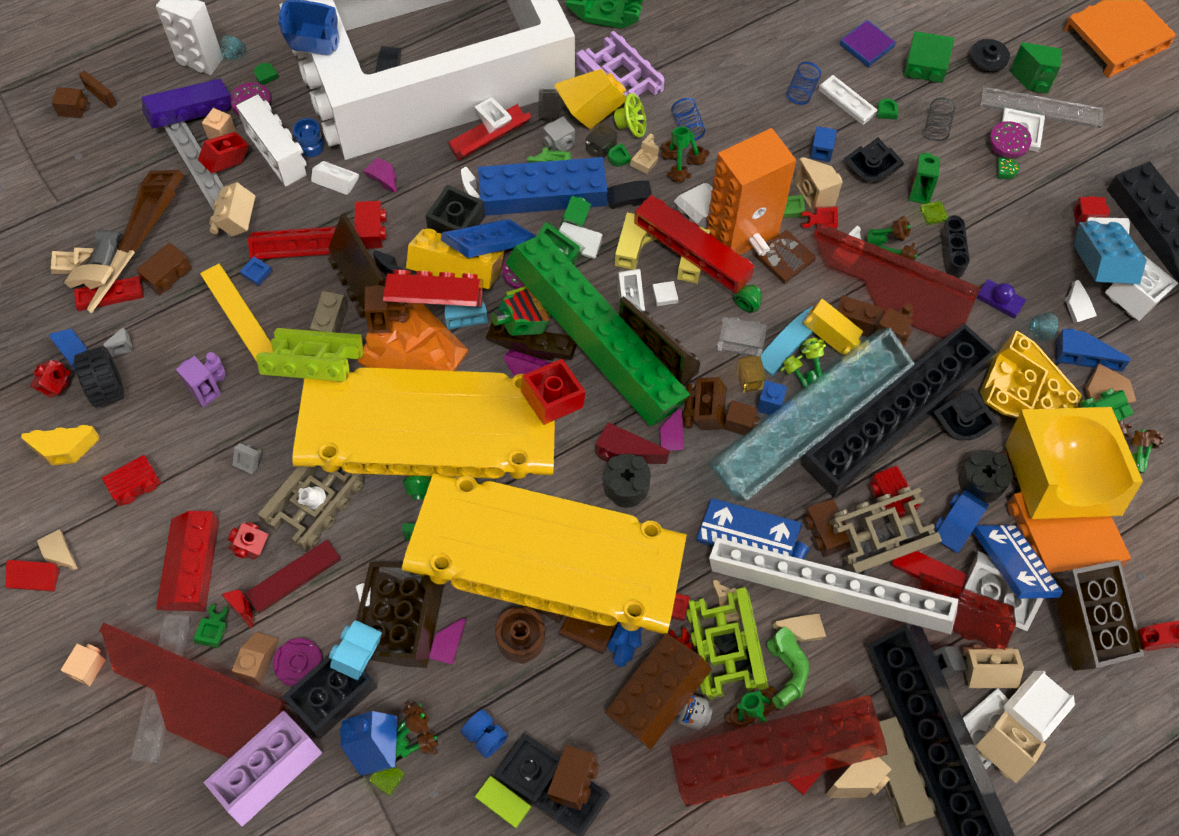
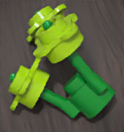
M809 338L804 341L803 347H800V351L805 353L807 359H813L815 370L805 373L807 378H804L798 369L803 365L799 360L803 357L802 355L798 358H795L794 355L786 357V360L783 362L785 367L780 372L785 370L788 375L795 372L801 381L802 387L808 386L809 391L827 385L821 372L818 358L824 355L823 349L826 347V344H823L824 340Z

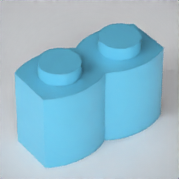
M354 620L351 626L346 625L340 637L342 642L340 645L335 644L330 652L329 658L332 659L330 668L358 680L376 650L382 632Z

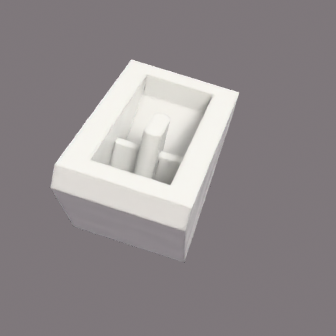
M493 97L475 106L476 112L489 133L508 124L512 120L511 115Z
M640 269L618 272L617 290L619 298L626 297L644 311Z

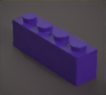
M221 78L142 97V112L152 129L207 116L213 108L222 112L228 111L231 105V95Z

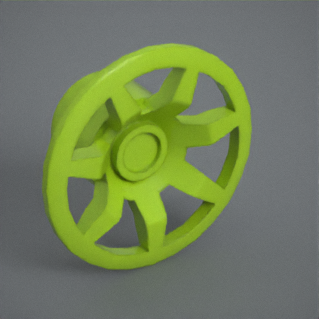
M629 93L625 98L624 108L615 110L614 119L619 129L629 128L634 136L640 138L644 136L646 131L645 110L639 97L634 93ZM640 109H641L642 115H638V113H637Z

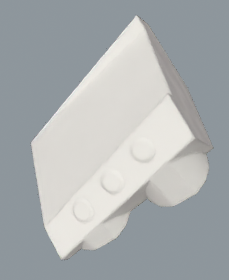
M703 183L679 195L674 200L678 210L689 216L690 222H694L703 228L707 227V216L709 214V204L713 188L707 183Z
M1034 671L1007 701L1003 709L1040 742H1044L1074 707V695H1069L1045 674V671Z

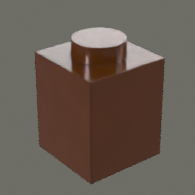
M57 87L52 105L58 116L82 118L84 111L88 108V100L81 89Z
M732 400L725 419L724 430L750 437L751 430L757 429L760 417L756 416L758 408Z

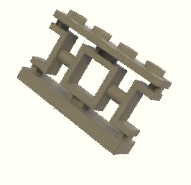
M298 466L258 513V516L264 525L269 528L272 527L275 531L283 522L296 530L297 533L293 536L292 540L295 545L300 546L303 551L307 552L310 548L317 545L320 535L324 530H328L333 525L338 513L347 508L351 497L361 491L364 486L362 474L346 472L345 475H342L338 471L326 472L321 468L328 475L320 482L313 476L321 466ZM335 480L345 485L338 494L329 488ZM320 487L325 491L326 499L313 511L306 505L298 502V491L300 488ZM290 503L298 509L292 518L283 513ZM306 515L315 521L308 531L299 524Z
M911 486L898 490V496L891 498L890 494L876 498L878 502L876 504L870 505L869 502H865L855 506L856 511L848 513L846 509L834 514L835 519L828 521L830 526L833 525L834 534L845 531L854 552L843 557L848 566H845L847 571L858 573L942 541L939 532H934V524L925 527L921 525L914 505L924 502L923 497H920L919 494L921 492L920 488L912 490ZM907 497H910L912 500L903 504L907 516L899 518L895 507L885 510L884 507ZM866 512L869 514V517L861 519L865 531L856 534L852 523L844 526L841 523L844 520ZM888 515L896 537L880 543L871 521ZM911 524L915 535L923 532L926 535L907 544L899 545V541L907 539L903 529L907 525ZM869 540L873 551L880 548L883 549V552L858 562L856 561V557L864 555L861 542Z

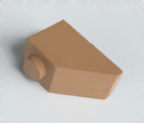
M255 632L239 651L232 669L234 675L240 680L261 686L279 638Z

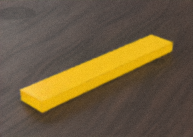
M220 263L201 272L200 274L256 363L258 353H273L270 340Z

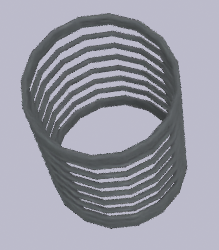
M939 97L931 102L924 129L925 136L930 140L943 141L949 137L956 105L952 100ZM936 100H947L954 105V110L948 114L938 113L942 111H934L932 104ZM933 113L937 116H949L951 120L938 122L932 120L929 115ZM932 125L942 126L947 129L949 134L943 139H935L927 135L926 128Z

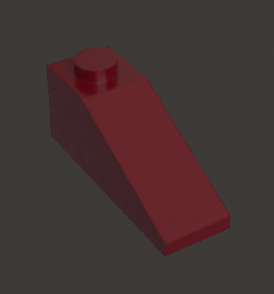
M609 422L595 444V454L606 462H609L610 458L621 454L641 456L647 464H667L669 460V450Z

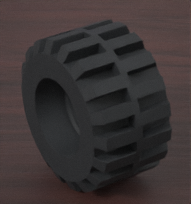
M103 345L74 356V366L79 382L91 405L99 408L124 399V388L111 354Z

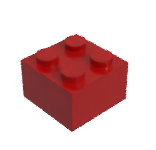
M563 359L522 375L521 393L543 425L583 408L586 391Z

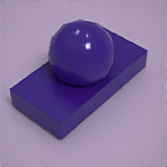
M987 279L976 297L1014 319L1026 302V299L1015 294L1014 287L1010 284L1000 283L998 285Z

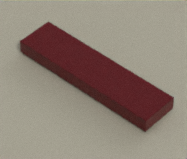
M325 540L245 594L258 614H260L341 561L329 541Z

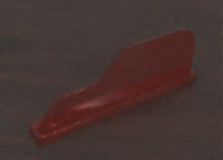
M819 222L812 237L816 239L828 267L865 282L875 305L884 308L882 315H885L889 307L899 312L906 303H910L913 306V315L911 317L913 322L911 326L940 338H946L963 323L966 324L981 287Z
M104 622L99 630L102 633L114 673L154 690L167 731L229 759L283 710L285 711L288 705L284 701Z

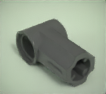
M99 229L95 236L96 248L90 264L110 266L122 240L123 233Z

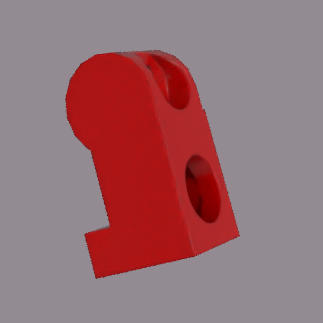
M1179 621L1159 623L1138 630L1141 644L1145 651L1171 647L1179 648Z

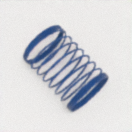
M806 61L798 65L788 90L800 88L804 90L801 92H806L809 95L807 97L809 99L807 102L795 100L789 95L787 90V97L793 103L799 105L809 103L821 76V70L816 64ZM809 64L815 67L819 72L818 78L809 79L804 77L800 73L799 68L801 67L799 66ZM802 77L810 82H806L809 85H804L807 87L804 88L797 84L793 85V81L802 80L799 78Z
M682 98L673 104L671 111L677 126L681 127L679 124L683 125L689 122L680 123L687 119L679 120V118L694 113L693 111L695 110V113L699 115L698 119L700 118L699 123L694 122L685 127L695 128L696 126H702L704 128L703 133L694 138L696 141L705 134L706 129L695 100L692 98ZM684 100L694 101L693 108L686 109L689 111L681 114L674 113L673 108L679 102Z

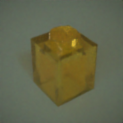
M749 355L738 359L736 371L742 393L763 390L767 378L761 356L753 357Z

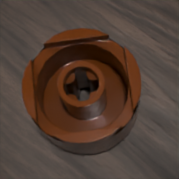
M528 607L511 608L499 617L496 623V640L502 655L513 662L524 664L533 660L541 653L545 645V627L541 616L535 610ZM523 632L525 633V636H519V637L516 636L517 633L520 634V635H521Z

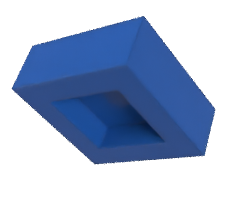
M253 257L240 273L242 277L259 286L272 272V269L269 265Z

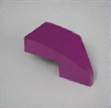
M377 157L363 170L366 177L379 181L384 189L394 193L397 191L395 185L397 176L392 164Z
M677 409L660 428V446L669 451L684 450L682 409Z
M462 618L436 633L429 656L430 659L454 664L459 643L463 637L466 618Z

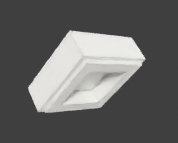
M674 281L653 284L652 289L656 306L678 303Z

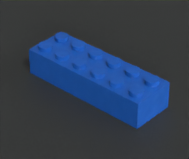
M603 157L478 167L480 199L484 201L485 216L564 210L567 208L571 196L584 198L588 203H591L590 207L607 206L608 191Z

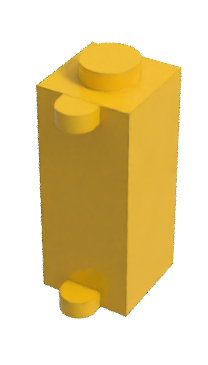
M823 299L810 309L802 322L842 355H847L850 350L854 351L861 343L859 338L863 331Z

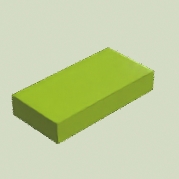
M492 776L488 778L475 796L479 802L515 829H517L531 809L528 803Z

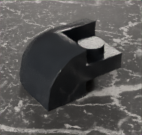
M879 137L864 148L862 146L858 147L844 158L853 171L866 182L882 181L904 165L902 159L891 147L888 148Z
M974 387L934 411L946 431L959 440H974L999 425Z

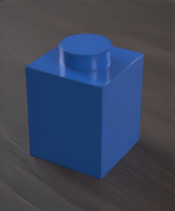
M816 126L810 159L830 162L837 130Z
M765 380L757 412L778 418L787 386Z

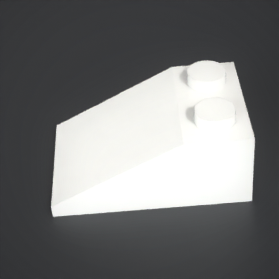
M1145 255L1144 257L1147 261L1140 284L1113 283L1105 292L1111 301L1122 306L1129 316L1136 318L1138 321L1147 315L1178 284Z

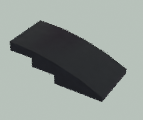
M523 733L494 776L576 836H584L609 799V792L591 781L589 785L591 789L589 799L586 804H582L580 811L551 801L547 793L561 757Z

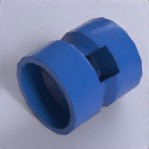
M312 118L298 120L293 126V133L296 142L299 143L303 150L302 155L305 157H315L321 154L324 150V142L319 123Z
M482 709L466 722L460 733L470 743L475 742V749L486 759L504 744L509 735L500 725H493L494 719Z

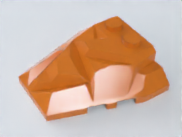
M408 303L409 317L407 322L392 321V333L368 332L365 338L366 344L363 347L364 355L362 358H358V364L365 368L456 371L469 351L424 304Z

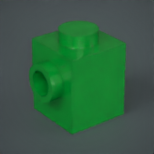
M571 196L560 226L565 222L583 227L591 203H588L582 197Z

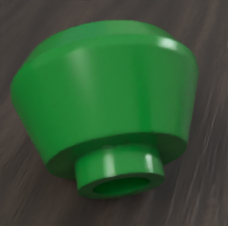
M745 285L737 294L734 293V301L745 312H757L762 301L761 290L755 285Z
M432 476L405 477L403 485L407 495H412V500H424Z

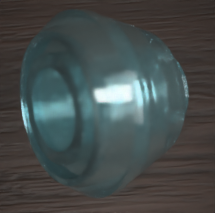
M224 35L220 39V50L222 56L226 59L233 61V59H238L246 52V45L237 38Z
M1053 312L1038 314L1035 318H1032L1030 330L1033 331L1036 337L1047 342L1055 337L1058 329V318Z

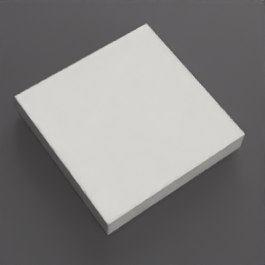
M1004 108L1001 122L1012 121L1026 127L1032 138L1029 150L1039 151L1045 116Z

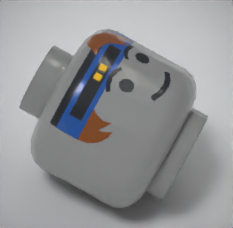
M693 694L676 716V720L682 726L699 730L703 726L708 725L712 715V707L709 706L706 698Z

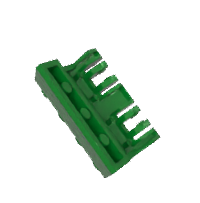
M566 0V6L584 22L623 29L639 20L642 9L640 4L644 0Z

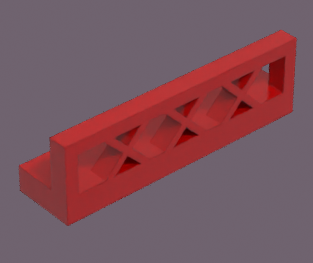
M516 104L506 110L512 118L508 124L489 133L484 123L449 141L448 145L456 159L460 161L525 125L532 118L530 113L523 114L519 105Z
M336 226L251 232L247 238L250 260L253 257L266 259L330 254L328 247Z

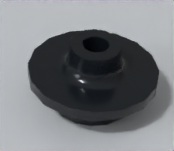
M982 39L977 41L971 48L970 58L979 69L994 72L1002 70L1007 66L1010 60V52L1002 42L995 39Z

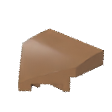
M1101 364L1095 366L1088 383L1083 386L1086 390L1087 398L1101 397L1100 392L1113 388L1114 391L1123 390L1128 403L1136 401L1130 380Z

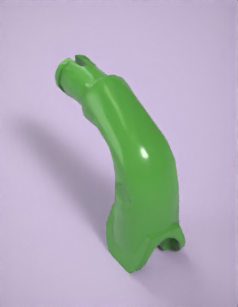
M786 627L779 630L766 643L769 652L775 657H779L789 668L793 676L785 684V688L772 698V702L778 709H783L794 699L798 700L802 697L809 675V661L797 644V639L792 631Z

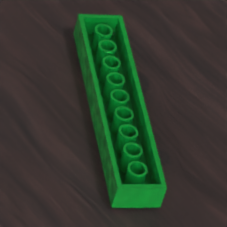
M545 233L514 247L505 264L650 427L682 406L691 394Z

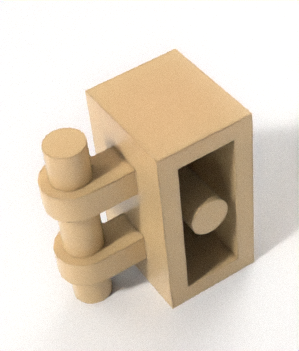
M238 182L222 187L217 200L214 201V214L210 217L209 221L211 225L210 232L217 234L219 228H221L231 236H235L248 231L255 195Z
M980 644L962 647V656L967 657L965 664L968 670L964 672L969 688H1019L1024 666L1018 649L1003 647L1002 644H995L993 647H981Z

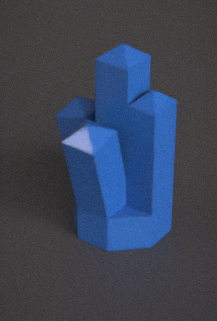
M618 622L617 628L607 645L610 652L615 653L613 662L618 667L626 666V662L632 660L635 648L642 645V627L636 631H628Z

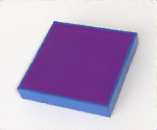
M869 20L863 22L840 40V45L867 67L893 49L896 44L892 38Z

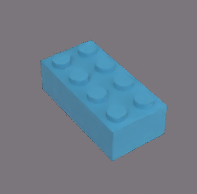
M1092 220L1087 221V223L1079 222L1073 246L1095 282L1140 284L1147 259L1124 227L1117 222H1109L1108 224H1101Z

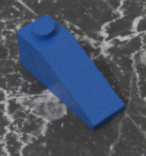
M1062 329L1056 339L1057 363L1095 368L1097 364H1101L1113 371L1122 372L1130 362V357L1083 331Z

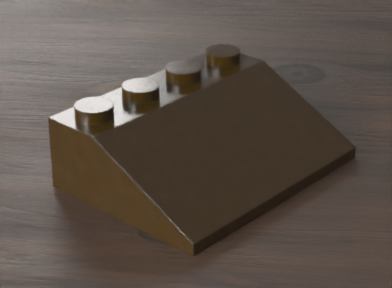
M344 213L341 214L329 244L330 257H328V261L332 269L337 268L339 272L337 277L341 285L346 284L348 288L346 293L350 301L356 302L357 306L355 308L359 317H364L366 320L364 311L365 287H372L374 285L385 286V282L348 216Z
M624 296L620 298L619 316L639 336L663 365L668 368L673 376L683 386L699 373L700 361L694 353H689L680 340L674 339L668 334L667 329L663 325H658L649 312L643 311Z
M1121 560L1050 573L1063 591L1060 598L1055 599L1073 671L1096 669L1144 656Z
M370 562L356 621L382 632L380 642L370 660L405 667L427 668L444 584L434 583L429 575L423 576L403 571V563ZM370 591V605L365 606Z

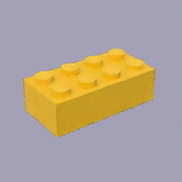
M422 229L409 243L406 269L433 272L434 276H439V272L455 273V277L462 278V273L478 275L477 279L483 280V288L490 289L502 270L504 250L467 258L441 241L442 234L437 233L433 229Z

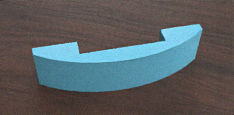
M812 307L795 318L757 359L756 364L772 377L784 366L783 362L786 360V357H790L812 334L815 335L812 330L802 323Z

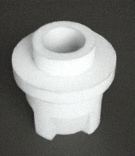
M320 487L300 488L298 491V502L312 510H316L326 499L325 491Z

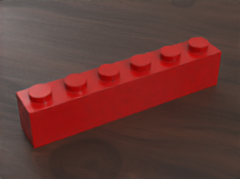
M650 195L635 211L634 224L733 293L737 294L752 278L754 265L750 260L741 257L731 247L719 242L714 235L706 233L696 223L687 220L679 211L671 209L663 200Z

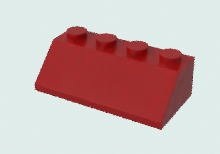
M187 511L171 519L156 606L157 610L206 612L219 521L213 511Z

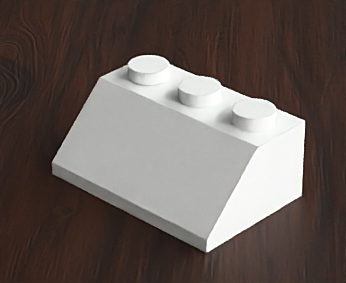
M978 551L968 571L958 602L1028 631L1044 598L1018 599L990 556Z

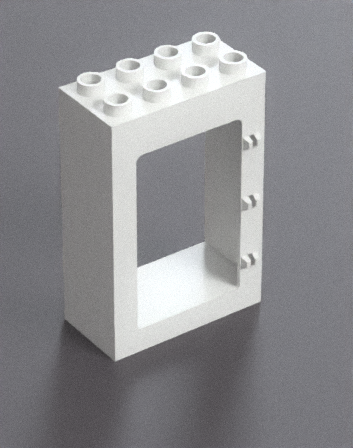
M307 0L335 7L338 18V48L330 55L292 50L294 56H297L298 59L306 57V60L298 62L305 86L308 85L310 89L318 88V90L309 92L317 116L320 115L322 121L329 119V121L321 123L325 139L329 147L339 144L345 160L479 120L481 118L476 112L475 106L491 97L507 110L516 104L522 107L558 96L560 94L554 85L575 77V35L557 0H507L520 31L370 75L364 74L361 71L346 34L347 30L452 0Z

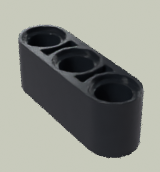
M951 215L946 219L941 230V242L945 272L949 277L958 279L964 275L970 262L965 222L961 217Z

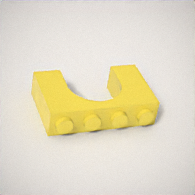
M627 212L615 253V266L634 270L636 269L642 248L648 242L657 239L634 224L635 213ZM700 227L703 231L710 234L709 229ZM681 256L677 279L698 284L701 270Z

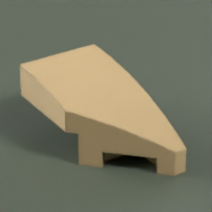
M60 529L37 540L46 561L54 563L58 568L66 566L70 570L78 569Z

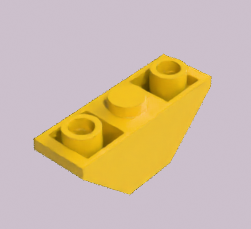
M80 425L77 428L66 429L60 427L50 431L33 430L30 433H22L21 438L33 451L53 466L76 463L99 440V435L93 426Z

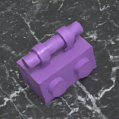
M209 352L206 355L207 359L204 365L193 356L189 360L182 362L180 367L176 369L187 391L203 408L221 395L216 382L223 381L226 378V371L221 365V360L213 352Z

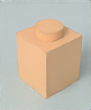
M214 108L202 122L209 139L236 131L231 115Z
M76 644L61 671L68 677L90 687L106 660L99 654L101 650L90 644H87L86 647Z

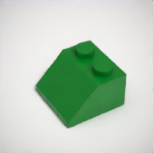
M914 31L905 59L903 76L943 83L949 66L954 37Z
M1021 42L1010 67V72L1027 90L1048 94L1061 67L1062 49Z
M546 222L537 234L539 236L545 233L573 265L585 249L584 246L552 223Z

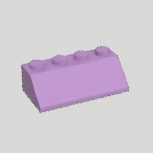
M283 710L203 783L226 811L243 827L317 759L322 752Z

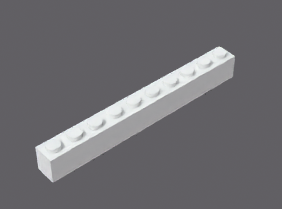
M716 538L709 557L713 572L948 634L952 633L958 607V599L720 538Z

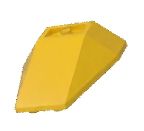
M1017 330L996 354L980 390L985 404L1003 415L1016 419L1022 409L1076 408L1082 396L1041 348Z

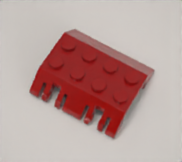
M394 270L393 274H387L383 301L482 307L483 280L477 279L478 275L462 273V278L455 277V273L439 272V276H433V272L417 271L416 275H410V271Z

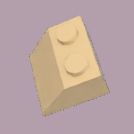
M803 157L799 160L794 185L800 195H804V201L811 213H815V207L836 205L842 185V178L835 172L832 166Z
M1004 711L975 747L984 759L991 761L999 768L1003 776L1017 783L1037 762L1046 744L1040 742L1011 715Z
M867 747L830 788L826 795L829 798H866L870 793L876 795L890 780L886 775L892 769Z

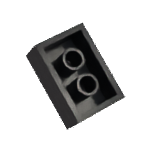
M329 655L282 696L290 708L319 740L377 688L374 680L365 670L359 679L356 680L330 668L332 659L329 658Z

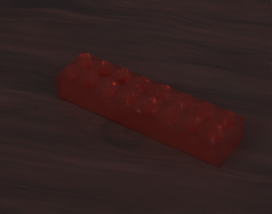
M870 695L670 747L679 793L686 807L888 755L885 739Z

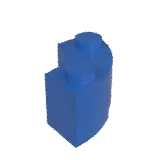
M964 490L961 495L956 493L949 504L953 507L946 519L940 517L934 528L940 534L941 543L959 553L989 506L988 503L967 490Z

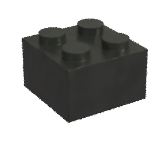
M446 185L425 215L427 229H433L437 233L442 234L443 232L477 226L485 217L484 201L450 185Z

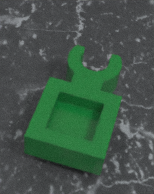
M215 604L210 605L208 609L210 617L209 619H201L194 636L195 644L219 649L227 628L226 623L223 622L228 617L227 607L224 606L220 614H215Z

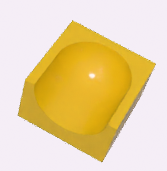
M1112 407L1022 409L1005 444L1031 519L1123 516L1143 483Z

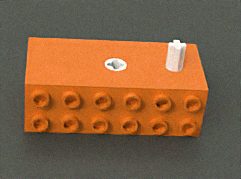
M772 128L719 152L717 156L706 229H709L710 234L714 235L725 246L731 247L738 255L755 249L759 256L766 255V252L770 250L766 242L776 238L780 232L797 160Z

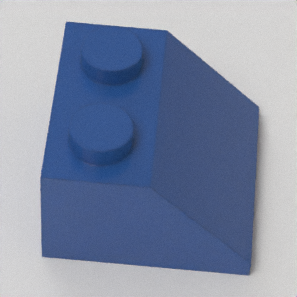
M371 711L342 720L340 746L359 775L365 776L395 768L397 716Z

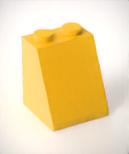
M603 69L567 79L554 85L571 114L590 130L621 106L626 98L624 93L626 88L624 85L617 81L611 72L607 74Z

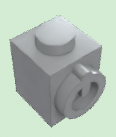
M561 117L554 122L548 123L543 128V143L547 148H551L552 151H568L575 143V129L564 117Z

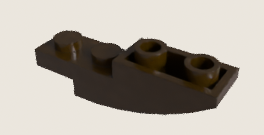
M491 323L486 335L487 340L499 346L549 361H553L555 357L572 360L577 347V343L569 335L544 332L543 334L512 336L508 333L504 324L495 326Z

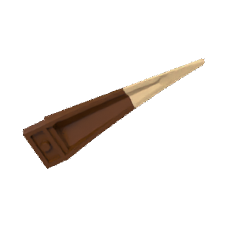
M180 170L150 171L140 184L126 230L110 265L114 270L105 284L99 286L87 308L90 313L97 307L176 195L174 190L178 188L180 181L184 177Z

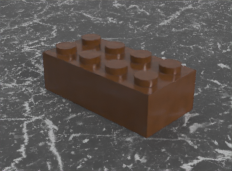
M665 633L604 713L616 725L651 750L711 672L712 668L702 656Z

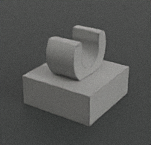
M239 443L234 447L233 466L253 474L258 469V461L261 459L262 450L256 451L249 444L245 446Z

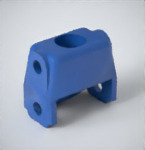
M286 0L283 2L278 23L283 37L292 50L330 55L333 51L337 50L339 33L335 7L307 0Z

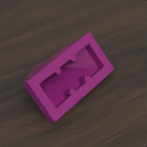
M512 349L504 356V360L513 376L526 374L552 363Z

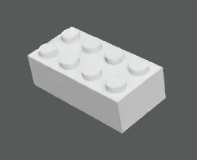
M160 0L156 5V9L176 61L182 66H189L200 73L204 72L211 75L223 60V56L205 3L199 0Z
M256 95L236 105L246 134L283 185L286 187L307 175L305 171L307 164L301 155L303 150L298 142L294 143L292 141L293 138L290 131L282 127L279 116L272 114L269 103L266 100L263 101L259 95Z

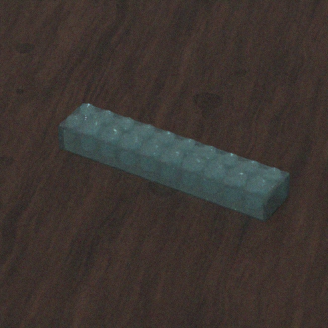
M891 328L877 330L710 464L736 501H747L915 364Z

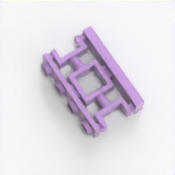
M615 31L610 33V38H604L605 48L594 54L589 48L586 49V52L582 49L576 53V67L583 74L603 69L607 74L611 72L624 87L628 85L632 87L628 92H624L626 96L629 93L639 96L646 90H649L653 95L664 91L663 75L651 67L650 63L644 60L637 50L629 46L625 39ZM617 52L619 55L613 58L612 55ZM605 61L606 64L601 68L598 64ZM623 65L630 73L620 79L613 70ZM642 76L645 80L638 83L636 80ZM625 102L618 108H624Z

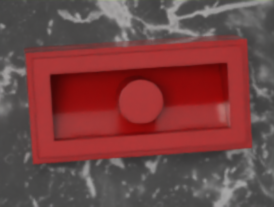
M7 560L5 587L9 589L54 592L60 569L54 563Z
M238 589L223 593L222 596L230 608L249 628H253L254 620L251 605L242 591Z

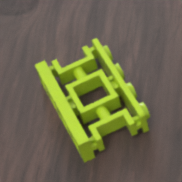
M277 328L274 331L275 339L271 340L273 353H258L256 359L261 375L344 382L347 378L346 373L349 372L348 359L346 358H362L364 350L361 334Z
M746 587L736 589V593H727L730 605L708 609L704 598L699 599L697 602L694 600L689 601L690 608L687 609L689 623H693L694 632H691L694 647L697 646L699 655L703 657L708 665V657H710L713 666L725 664L727 675L714 677L716 688L713 686L711 672L700 685L702 693L706 694L710 700H714L716 697H725L722 684L745 680L748 691L756 688L759 690L769 688L750 594ZM736 602H739L744 627L743 632L738 622L727 625L725 615L738 612ZM700 610L704 619L716 617L718 627L705 630L707 640L704 639ZM735 632L739 652L717 657L713 637ZM747 648L754 676L753 680L748 670L736 672L735 667L736 661L747 659Z

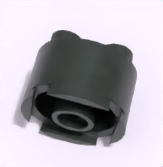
M991 450L974 452L960 472L959 485L961 490H967L986 503H992L997 500L1012 481L1013 472L1008 462V457L1003 453Z
M621 454L610 458L604 471L603 487L605 495L617 506L624 508L637 506L648 495L651 472L645 459L633 454Z

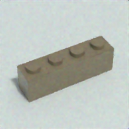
M897 717L868 725L863 732L870 750L892 769L886 775L890 780L885 784L884 788L900 830L931 820L935 817V806L931 797H927L924 789L925 781L921 772H918L914 764L916 760L911 748L907 746L906 736L900 723H898Z

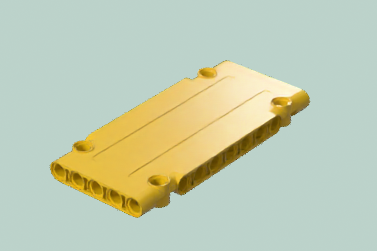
M358 368L354 372L346 373L347 378L344 382L304 378L293 447V466L316 467L318 465L326 472H335L342 466L345 472L353 474L432 476L433 473L449 477L470 476L472 478L493 479L503 477L505 472H508L515 479H522L528 473H532V475H553L555 420L543 425L521 393L522 375L524 374H518L513 378H509L504 373Z
M433 473L404 556L402 570L423 576L429 575L430 579L436 584H445L450 580L453 587L462 591L605 626H614L617 622H620L622 627L628 631H636L642 627L648 631L665 634L668 633L687 534L661 528L655 521L639 523L638 519L632 515L492 481L478 484L470 476H463L457 479Z

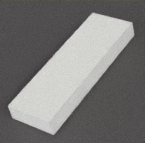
M834 75L819 85L818 90L862 125L876 115L877 109Z

